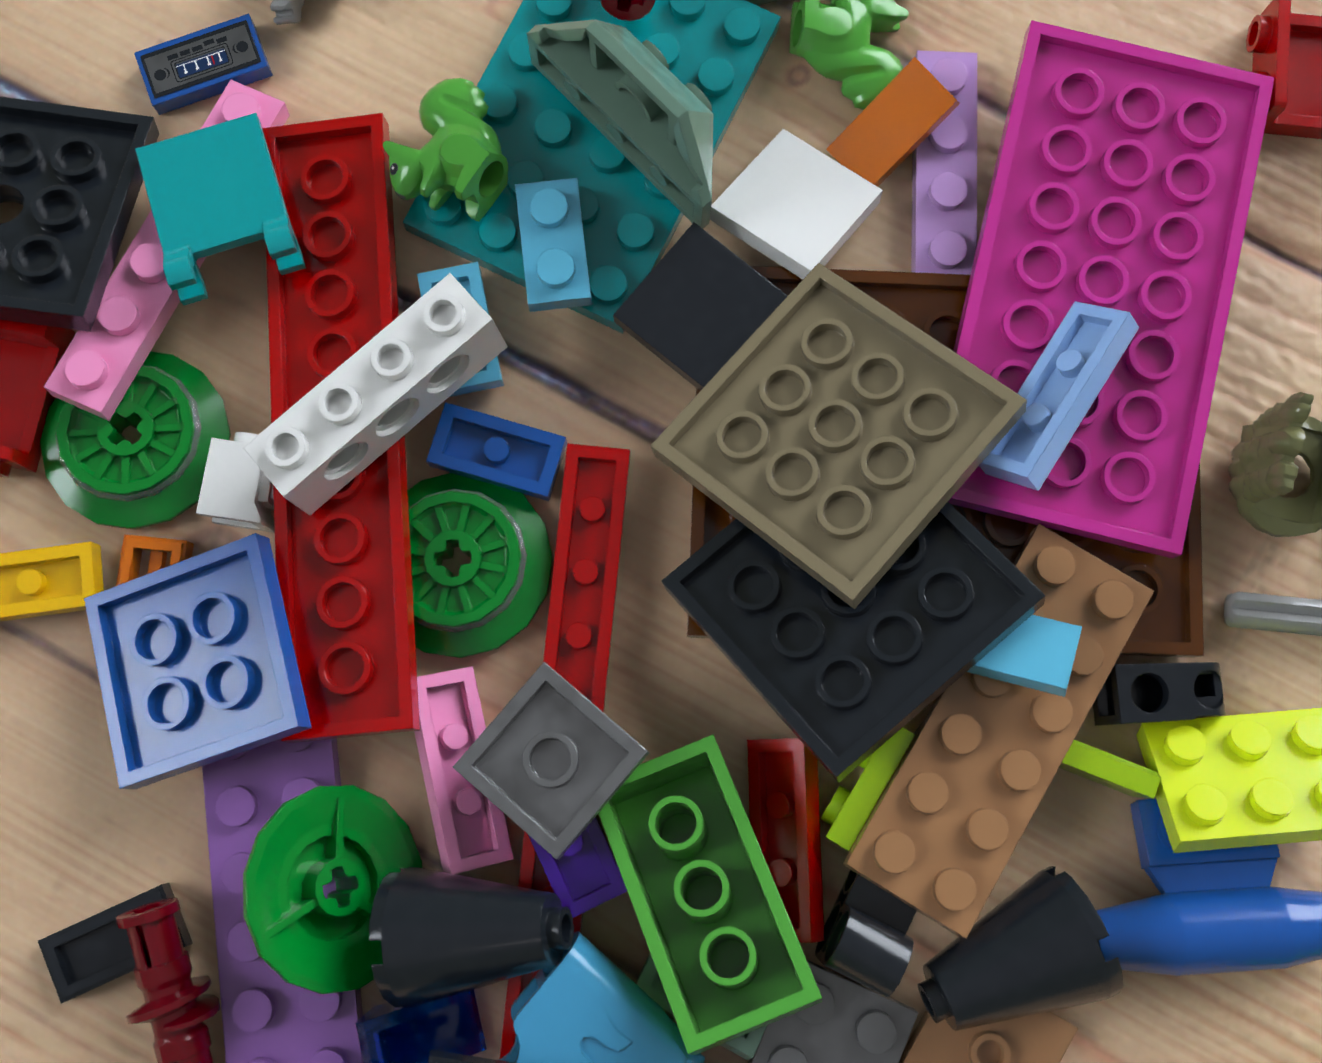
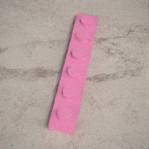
M230 80L201 129L253 113H257L262 129L283 126L290 115L285 102ZM152 210L108 280L91 332L77 331L44 386L53 397L107 421H110L180 302L178 291L171 290L165 277L163 250ZM206 257L200 258L196 261L199 268L201 267Z

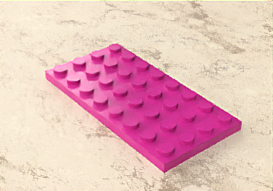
M1031 20L1022 44L954 352L1018 393L1075 301L1130 312L1139 329L1039 491L987 475L978 466L948 501L950 504L1034 525L1041 524L1046 528L1172 559L1182 555L1275 77Z

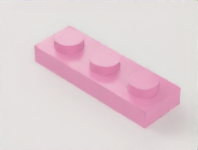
M473 666L418 676L420 730L414 731L442 871L458 874L514 859L504 813L453 768L456 762L486 729Z

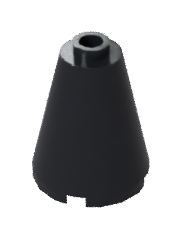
M412 866L400 868L401 872H391L382 879L374 897L369 922V941L381 940L383 964H371L373 977L383 999L395 1008L418 1007L557 965L562 958L563 951L570 949L574 936L571 911L566 906L562 907L561 901L555 893Z
M1050 866L1039 871L977 921L967 938H956L923 965L926 980L918 983V990L928 1013L935 1023L946 1020L953 1030L958 1031L1107 1000L1120 993L1124 985L1119 959L1116 957L1105 962L1098 943L1099 940L1109 936L1087 895L1068 873L1064 871L1055 875L1056 866Z

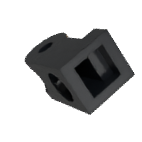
M1217 662L1115 664L1093 703L1095 726L1196 719L1195 717L1226 715L1220 664Z

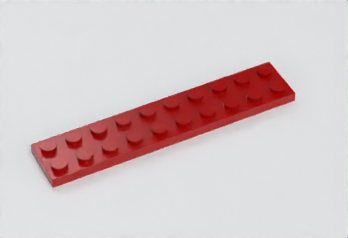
M383 113L263 128L289 219L306 266L305 269L281 275L276 259L272 260L266 245L271 424L399 316L392 183L389 171V156L383 149V143L390 141L389 124ZM404 435L311 515H308L284 498L273 485L276 570L312 726L311 729L282 738V742L296 743L420 730Z

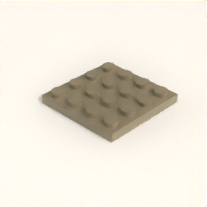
M818 263L650 446L655 457L855 609L1026 412L1027 400Z

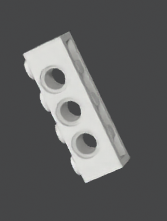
M449 273L251 440L243 449L284 498L308 515H311L508 346L493 319L455 277Z

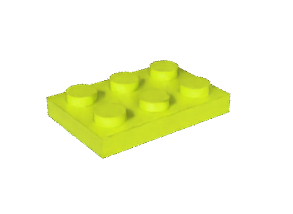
M1322 708L1203 717L1192 720L1147 722L1141 724L1136 737L1146 768L1158 772V776H1161L1155 797L1173 853L1322 840Z

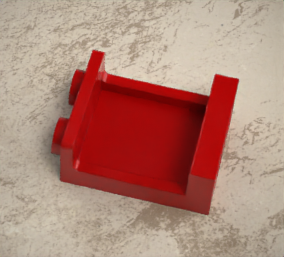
M1272 0L1261 15H1256L1253 18L1246 39L1247 51L1253 53L1252 72L1275 77L1264 134L1322 139V16L1291 13V0Z
M0 320V477L9 478L11 468L34 473L37 471L42 454L40 440L47 412L56 398L44 386L75 336L76 332L72 329Z

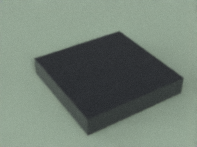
M693 222L614 313L613 318L617 325L701 391L786 299L787 295Z

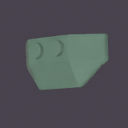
M595 19L535 25L527 32L531 63L692 223L695 222L702 229L706 227L710 221L712 203L713 113L711 104L704 93L692 83L684 85L669 71V65L661 51L650 41L645 40L641 43L626 27Z

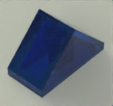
M474 990L413 1008H395L390 1003L373 1006L355 1022L363 1063H427L430 1050L472 1056L487 1049Z

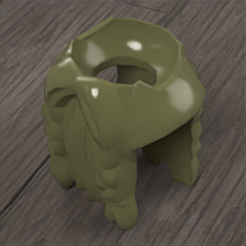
M1299 392L1288 397L1284 403H1276L1273 408H1268L1264 414H1260L1257 420L1253 421V424L1243 426L1241 442L1231 451L1232 463L1228 469L1231 477L1229 490L1237 501L1238 511L1256 530L1274 537L1300 536L1322 529V422L1309 416L1311 404L1314 400V395ZM1297 455H1300L1310 468L1311 482L1304 494L1297 498H1284L1279 494L1284 496L1293 490L1294 480L1299 469L1294 464V460Z

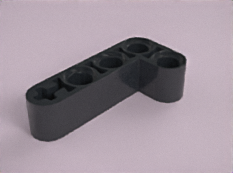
M921 723V724L919 725V727L916 729V731H915V733H914L915 735H916V733L918 732V730H919L920 726L922 725V723ZM850 869L824 925L825 940L817 943L815 956L824 966L889 997L899 985L911 958L914 942L906 933L917 910Z

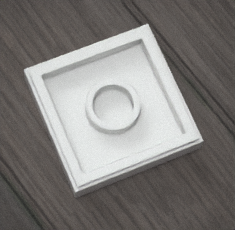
M782 129L711 205L710 220L803 280L818 263L825 266L878 206L883 190L790 132Z

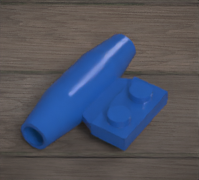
M1143 799L1130 804L1141 869L1145 870L1161 894L1096 910L1109 936L1098 941L1105 962L1118 957L1121 968L1124 971L1185 976L1286 969L1322 959V892L1270 886L1277 859L1280 857L1278 844L1173 853L1157 800Z

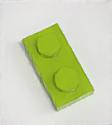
M902 727L859 765L864 770L852 791L839 785L820 818L831 825L825 836L827 840L845 851L851 849L913 740L914 733Z

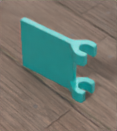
M257 113L135 149L163 250L165 277L171 290L178 291L179 299L183 306L208 299L206 286L196 263L198 259L265 239L272 260L276 259L281 275L306 268Z

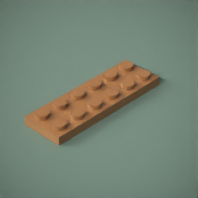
M1041 524L1032 529L1013 565L1046 595L1044 605L1032 615L1082 626L1065 697L969 672L963 674L936 698L843 862V865L960 938H967L1154 592V590Z

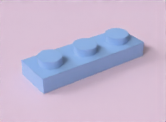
M1076 301L1073 303L1017 393L1027 400L1026 412L979 465L985 474L1036 491L1040 490L1138 331L1139 326L1130 312Z

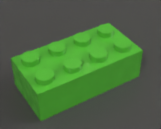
M714 734L640 764L598 814L688 1054H700L821 1003V993Z

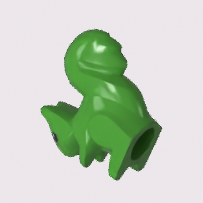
M820 0L794 2L791 10L789 53L804 58L816 72L825 78L842 82L841 91L843 96L853 101L855 108L864 110L903 69L900 60L891 51L870 45V34L898 31L900 29L899 22L907 19L909 12L907 9L897 5L894 0H831L829 5L820 3Z
M463 78L445 79L435 84L426 92L420 102L419 118L423 128L433 137L420 150L391 141H385L383 149L389 156L390 179L397 196L403 200H410L419 195L426 198L430 196L429 207L437 211L455 193L457 199L465 200L468 216L480 222L508 184L507 158L501 154V146L496 132L482 120L487 115L489 108L484 101L485 93L475 86L472 81Z

